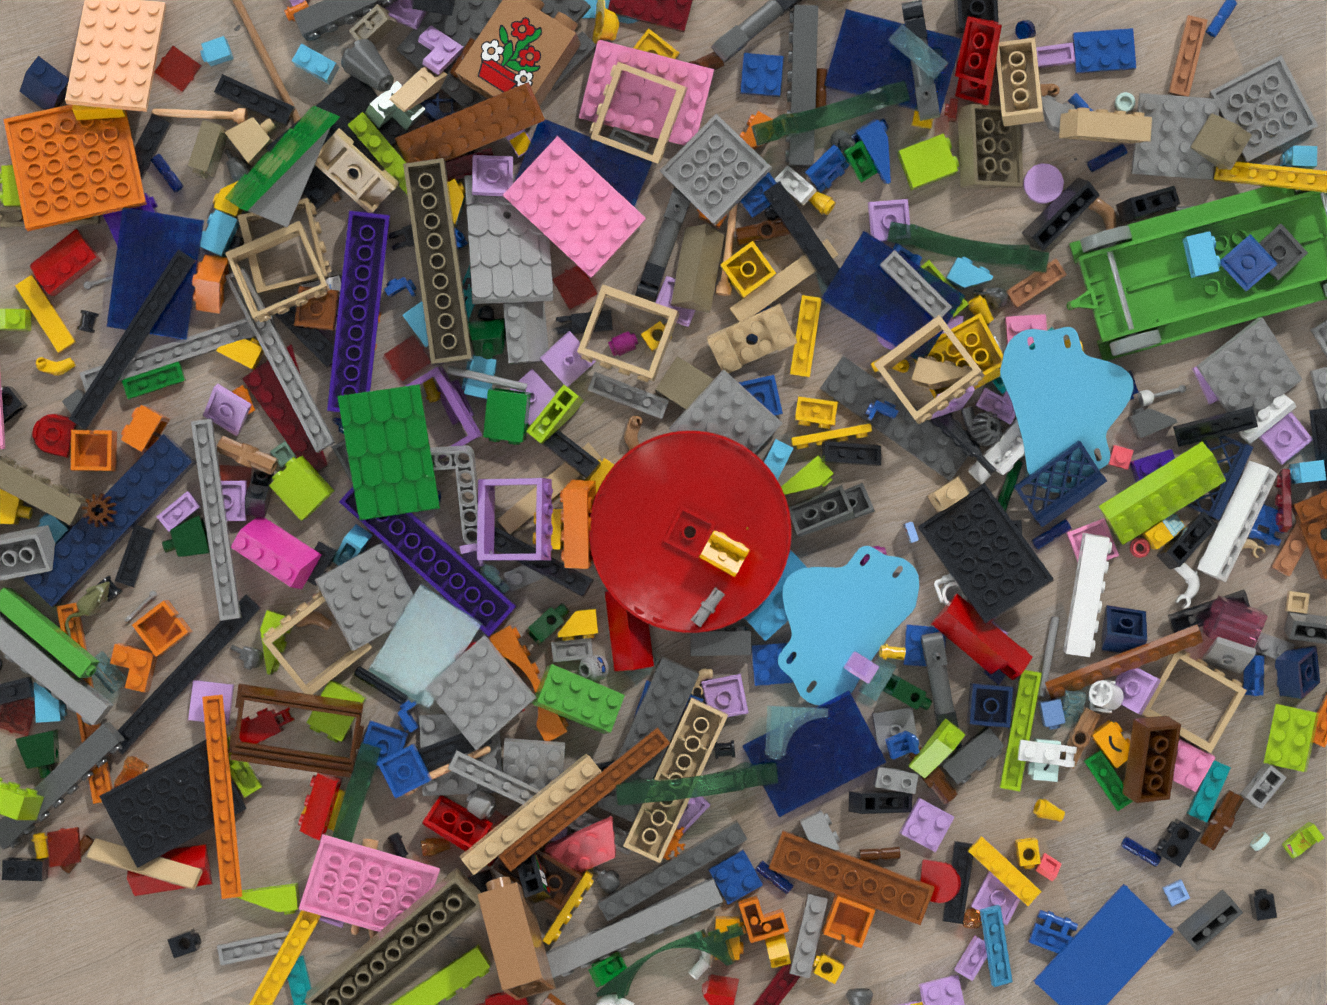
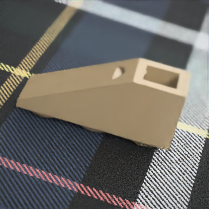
M423 67L395 92L389 100L403 112H406L438 93L447 74L443 71L440 75H437L427 67Z
M925 356V358L918 357L911 380L917 386L936 390L952 386L973 369L966 365L963 368L958 367L950 361H944V363L937 362V359Z

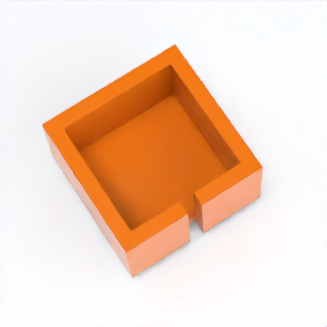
M141 405L140 408L137 407L132 413L131 417L133 420L130 425L127 424L122 430L121 435L123 437L121 440L145 453L159 439L153 433L157 432L161 435L170 419L150 407Z
M71 430V470L116 472V431Z
M163 600L132 624L156 657L162 656L193 632L182 617H176L179 613L169 600Z
M835 894L822 932L824 935L840 941L842 934L844 935L843 940L845 943L862 949L876 910L870 906Z

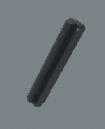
M359 666L355 670L354 676L402 705L407 701L408 695L363 667Z

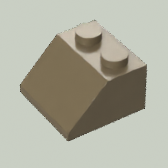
M1211 113L1190 148L1219 169L1231 170L1252 135L1239 125Z

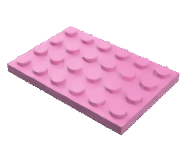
M599 40L579 118L597 122L599 115L596 112L599 104H603L606 96L603 95L606 85L611 83L612 77L610 73L612 67L620 62L688 88L669 138V142L685 146L700 129L715 70ZM623 70L604 125L615 126L623 130L659 139L676 90Z
M558 136L503 194V197L591 278L646 220L634 206Z
M322 834L299 909L380 932L435 886L440 868Z

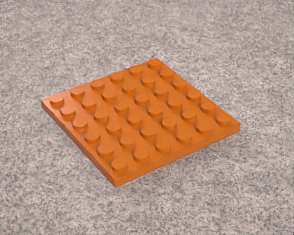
M65 105L3 119L25 229L27 231L147 205L127 110H125V117L76 120L72 105Z

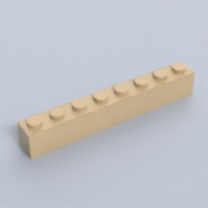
M588 754L583 755L459 857L472 874L475 875L593 779L601 770Z

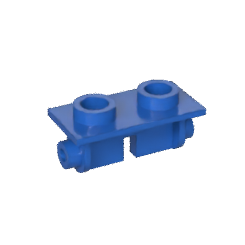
M1255 655L1244 669L1243 688L1247 690L1245 695L1263 696L1264 655Z

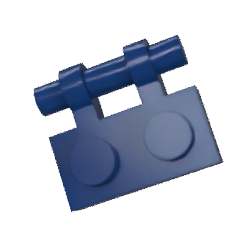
M833 145L805 173L816 186V190L822 193L825 189H829L832 186L831 183L837 177L845 174L849 164L846 162L840 149Z
M1263 504L1248 537L1260 539L1267 545L1279 546L1281 539L1274 537L1275 532H1279V525H1276L1278 510ZM1258 526L1268 528L1267 533L1258 531Z
M1039 910L1037 917L1044 919L1043 925L1034 924L1028 942L1059 954L1073 938L1067 935L1068 930L1076 931L1078 924L1072 922L1070 918L1056 916L1054 912ZM1051 923L1060 925V932L1051 929Z

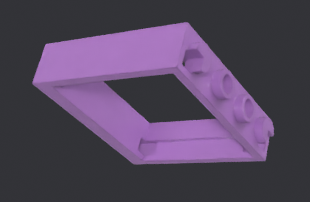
M443 366L434 368L406 385H421L435 377L468 436L451 446L467 445L482 436ZM443 454V455H440L439 457H440V459H443V458H445L447 455H444V454Z
M478 479L477 560H551V550H553L551 545V535L553 532L551 515L553 513V506L551 504L553 493L552 479ZM537 485L536 554H494L495 486Z

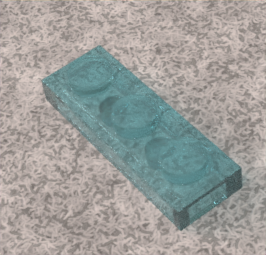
M903 24L889 38L890 43L934 80L948 65L947 61Z

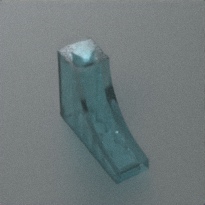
M768 705L765 755H769L770 759H781L782 756H786L787 745L793 733L801 725L812 719L828 717V708Z

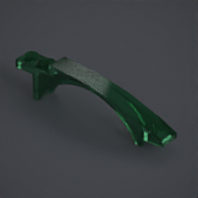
M901 81L891 85H884L826 106L797 113L782 114L773 120L753 125L751 128L756 144L759 146L909 101L910 97L905 81Z
M897 222L890 223L887 242L936 254L955 258L966 257L974 262L1046 274L1050 254L1048 252L1031 250L1030 245L996 244L969 240L935 232L915 224L908 225Z
M361 743L332 837L352 843L366 797L378 769L376 765L382 748Z
M742 762L730 769L700 776L661 780H632L633 782L616 785L618 805L670 801L742 791L744 788L778 783L777 766L775 762L757 765Z
M738 923L727 926L728 930L722 932L719 929L708 932L709 936L706 935L705 929L673 940L634 962L610 980L596 995L600 997L616 992L618 999L624 998L629 994L632 981L642 965L657 953L673 948L698 949L713 955L726 966L731 965L736 961L729 939L746 934L745 925L739 926Z

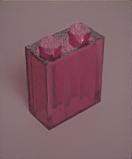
M1218 595L1217 600L1211 606L1209 618L1204 622L1203 633L1214 640L1217 637H1221L1254 648L1268 616L1262 610Z

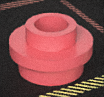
M1136 538L1130 544V552L1137 558L1147 556L1150 551V544L1144 538ZM1138 544H1141L1143 546V549L1140 552L1136 549V546Z

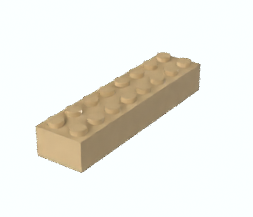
M690 698L623 843L624 847L661 863L728 717L727 713L695 698Z

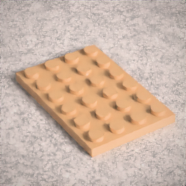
M145 0L84 1L65 98L66 104L147 112L166 10L165 2Z

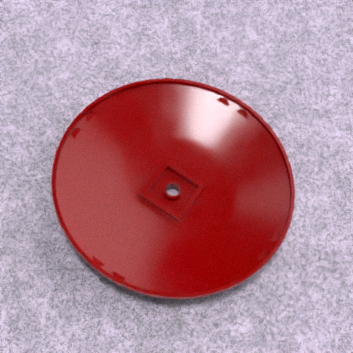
M670 432L646 440L631 449L614 464L605 476L595 496L590 515L591 531H589L591 553L597 572L607 590L623 608L635 617L655 627L674 632L699 633L712 631L733 624L746 617L773 591L782 576L790 552V512L787 500L776 477L768 466L748 448L732 439L711 432ZM688 526H692L696 531L695 536L692 538L684 535V529ZM713 531L726 534L728 538L742 543L750 550L735 577L699 557ZM716 587L725 596L715 607L714 610L716 611L709 615L702 627H699L690 619L701 607V602L705 601Z

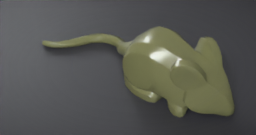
M104 582L86 589L87 593L76 604L79 612L70 614L65 621L68 636L71 637L69 629L71 618L83 615L92 616L100 610L101 604L108 600L110 582Z

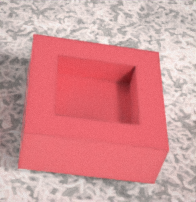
M1113 445L1108 465L1128 470L1134 450Z
M1044 853L1040 858L1041 864L1037 865L1035 871L1053 881L1057 877L1061 863Z

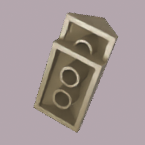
M707 224L685 228L671 306L710 313L724 234Z

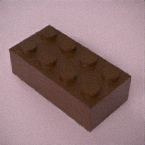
M1169 716L1133 719L1123 794L1135 803L1170 800L1181 730L1180 723Z
M539 848L536 852L551 893V898L544 901L562 911L580 882L583 873L548 854L543 848ZM498 858L492 869L505 877H510L511 881L517 882L522 887L517 867L510 872L502 860Z

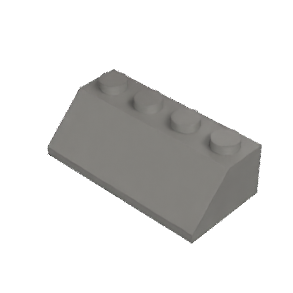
M544 301L503 303L509 364L543 362L540 357L549 350Z
M48 525L0 534V581L47 572L53 569L55 542Z

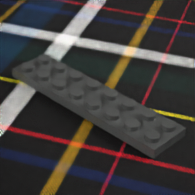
M844 356L820 387L826 394L868 424L871 423L872 427L948 481H951L968 457L962 452L961 447H957L950 437H946L942 433L940 427H936L931 422V419L918 424L895 392ZM876 400L882 403L888 401L896 406L895 409L898 410L894 419L876 411L872 420L869 421L867 420L868 415L865 413L869 404H874Z

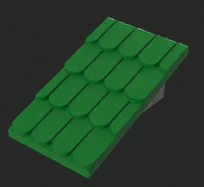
M312 106L293 129L289 128L274 148L262 156L248 175L244 174L226 195L225 199L240 209L250 211L288 227L330 127L340 116Z
M420 384L338 396L359 520L440 509Z

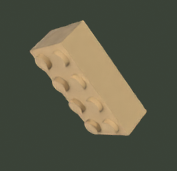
M1035 37L999 42L996 62L1003 125L1012 126L1044 121Z
M1090 108L1069 109L1068 113H1063L1060 116L1059 138L1125 144L1150 142L1152 117H1145V113L1141 112L1126 114V111H1114L1113 113L1105 109H1096V111H1090Z

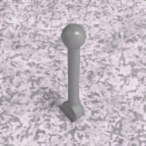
M119 271L116 275L100 280L86 281L83 286L85 289H91L92 286L116 278L122 279L124 273Z
M151 591L149 597L125 621L127 623L130 622L151 599L157 597V593Z

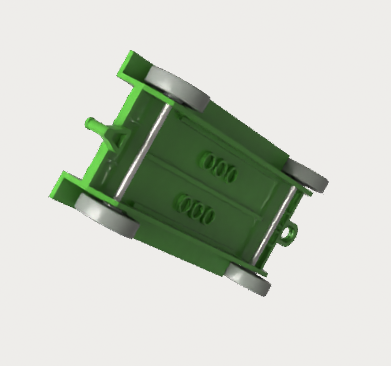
M1265 186L1126 226L1102 231L1069 243L1074 263H1079L1086 292L1077 299L1068 302L1066 307L1068 310H1074L1075 308L1092 309L1100 337L1097 344L1101 358L1105 361L1257 319L1258 317L1327 300V193ZM1281 223L1308 252L1305 257L1278 281L1268 272L1249 290L1245 291L1222 265L1216 273L1191 278L1182 239L1187 236L1210 231L1211 236H1214L1216 241L1215 254L1221 260L1249 234L1259 243Z

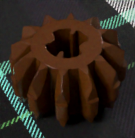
M100 493L99 497L96 494H92V500H85L88 506H82L83 510H87V513L83 514V518L90 517L87 523H94L95 527H100L101 523L106 527L108 526V521H114L111 514H117V511L112 510V508L116 507L117 504L110 503L112 497L108 496L105 498L104 493ZM96 508H103V513L96 512Z

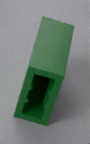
M494 387L488 389L483 437L489 438L488 441L491 442L507 440L508 444L520 445V442H524L527 436L531 392Z

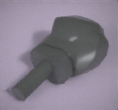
M842 129L835 130L830 137L831 145L837 146L840 150L842 147L847 148L848 145H855L852 137Z
M226 149L225 153L229 158V161L226 163L229 173L234 181H239L244 174L248 175L251 166L246 160L233 157L231 151Z
M987 288L986 292L973 291V295L985 297L986 302H989L994 310L1000 309V307L1007 304L1008 293L1003 288Z
M234 645L230 648L240 653L239 659L244 661V668L248 670L259 667L263 661L264 655L259 649L247 646L241 649Z
M596 867L591 868L597 875L595 880L604 892L610 894L619 887L620 881L617 872L614 870L607 872L605 869L600 872Z

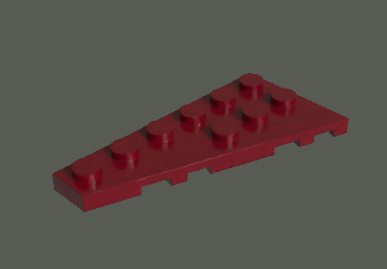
M290 344L286 348L300 373L293 345ZM269 360L243 377V381L297 458L303 456L317 472L328 466L324 450L320 452L315 451Z

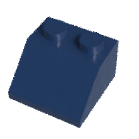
M37 56L26 71L19 91L43 110L56 108L66 98L69 78L40 56Z
M1106 605L1101 635L1102 650L1123 653L1146 644V611Z
M1317 646L1288 650L1276 658L1275 669L1277 670V687L1279 688L1280 696L1302 699L1320 683Z

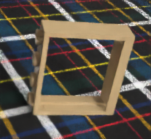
M618 62L617 65L612 67L610 85L607 84L604 89L603 95L606 96L603 104L600 103L596 112L599 115L597 122H593L589 131L592 134L591 139L660 164L688 88ZM623 70L676 90L653 155L600 135Z
M308 198L301 199L295 211L306 210L318 262L325 278L329 277V272L332 271L329 260L325 261L324 253H327L325 243L320 241L319 234L322 233L319 222L315 221L314 214H317V210ZM252 212L238 215L244 243L255 240L250 222L265 218ZM253 254L248 257L256 291L259 295L319 280L317 274H312L266 286L259 255Z
M300 221L225 253L252 318L256 322H265L276 313L284 314L290 310V307L295 305L302 306L308 303L309 299L323 297L327 294V291H330ZM300 236L320 281V285L258 311L238 262L253 254H258Z
M602 284L577 352L581 359L592 363L594 360L600 362V366L606 369L614 367L619 369L618 372L623 375L630 376L631 373L638 376L637 379L640 381L649 382L650 380L654 382L677 323L679 312ZM606 297L668 319L649 371L587 349Z
M940 315L874 363L918 424L930 420L938 410L942 411L947 408L950 401L963 396L966 393V389L970 386L978 385L977 382L985 376ZM943 330L973 370L920 410L916 411L887 371Z
M321 591L315 593L312 596L313 599L307 604L306 602L300 604L296 608L297 612L292 616L286 615L282 618L280 625L275 629L273 627L268 629L263 634L265 637L262 638L264 644L305 694L311 695L372 648L368 642L354 651L350 650L309 683L305 684L272 642L325 602Z
M1181 650L1176 654L1169 655L1157 676L1161 682L1142 715L1145 717L1162 716L1151 710V707L1178 659L1236 691L1208 742L1181 727L1180 737L1204 751L1212 753L1247 690L1242 688L1243 684L1233 678L1231 681L1224 677L1226 674L1216 668L1214 671L1207 668L1208 663L1199 658L1195 661L1189 657L1191 655L1189 652Z

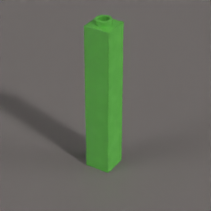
M2 588L0 591V611L79 678L91 677L96 672V667L100 662L13 588Z

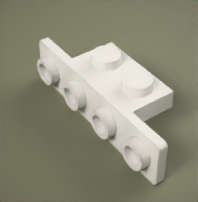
M1017 419L1003 433L1000 441L993 444L983 454L997 469L996 471L1002 475L1009 472L1013 468V464L1025 455L1024 443ZM978 461L968 470L980 484H983L991 476Z

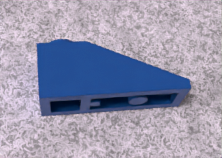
M874 119L854 131L859 141H863L883 183L889 184L891 176L889 143L886 134L888 129L883 121L879 122V120Z

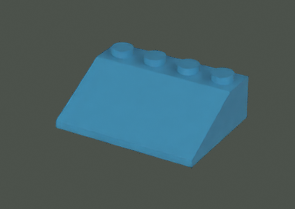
M791 550L782 576L773 591L754 611L744 617L764 641L770 638L788 621L782 596L783 586L787 577L797 570L807 568Z

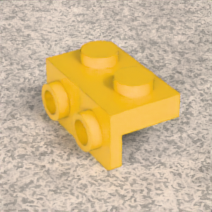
M798 396L794 421H799L798 425L810 426L811 423L819 424L818 428L830 429V426H835L838 402Z
M713 531L699 557L735 577L750 550L742 543L728 538L726 534Z

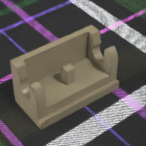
M377 4L349 31L356 41L369 39L376 45L398 22L388 15L390 12Z

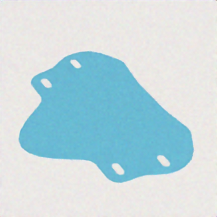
M1063 327L1051 331L1028 329L1015 335L1009 341L1004 351L1000 374L1015 410L1024 443L1029 475L1077 441H1081L1099 470L1109 463L1111 456L1106 440L1107 431L1122 413L1133 392V380L1130 374L1121 366L1086 355L1082 351L1078 333L1072 327ZM1065 335H1068L1070 338V348L1065 347L1063 340ZM1028 337H1033L1035 343L1034 350L1029 348ZM1079 448L1072 452L1071 460L1080 461L1082 452ZM1096 448L1100 450L1101 461H1097L1095 458L1094 450ZM1066 461L1057 462L1055 471L1064 472ZM1070 462V474L1077 475L1079 464ZM1083 465L1081 475L1088 476L1094 471L1090 465ZM1043 472L1040 474L1038 483L1048 484L1050 473ZM1054 474L1052 485L1061 486L1063 475ZM1072 477V481L1070 483L1066 482L1065 487H1073L1076 482V477ZM1051 488L1050 492L1059 493L1060 489Z
M863 546L857 550L848 564L843 567L802 568L787 577L783 586L782 596L792 636L779 654L778 665L794 681L803 699L811 704L822 706L832 704L853 692L860 678L843 667L854 651L871 661L879 651L880 646L913 612L916 607L919 591V575L916 569L903 558L887 556L871 546ZM866 554H869L870 559L864 566H861L860 561ZM898 566H902V572L897 578H894L892 576L893 572ZM792 652H796V658L791 664H787V658ZM815 680L817 685L808 693L806 691L807 687Z

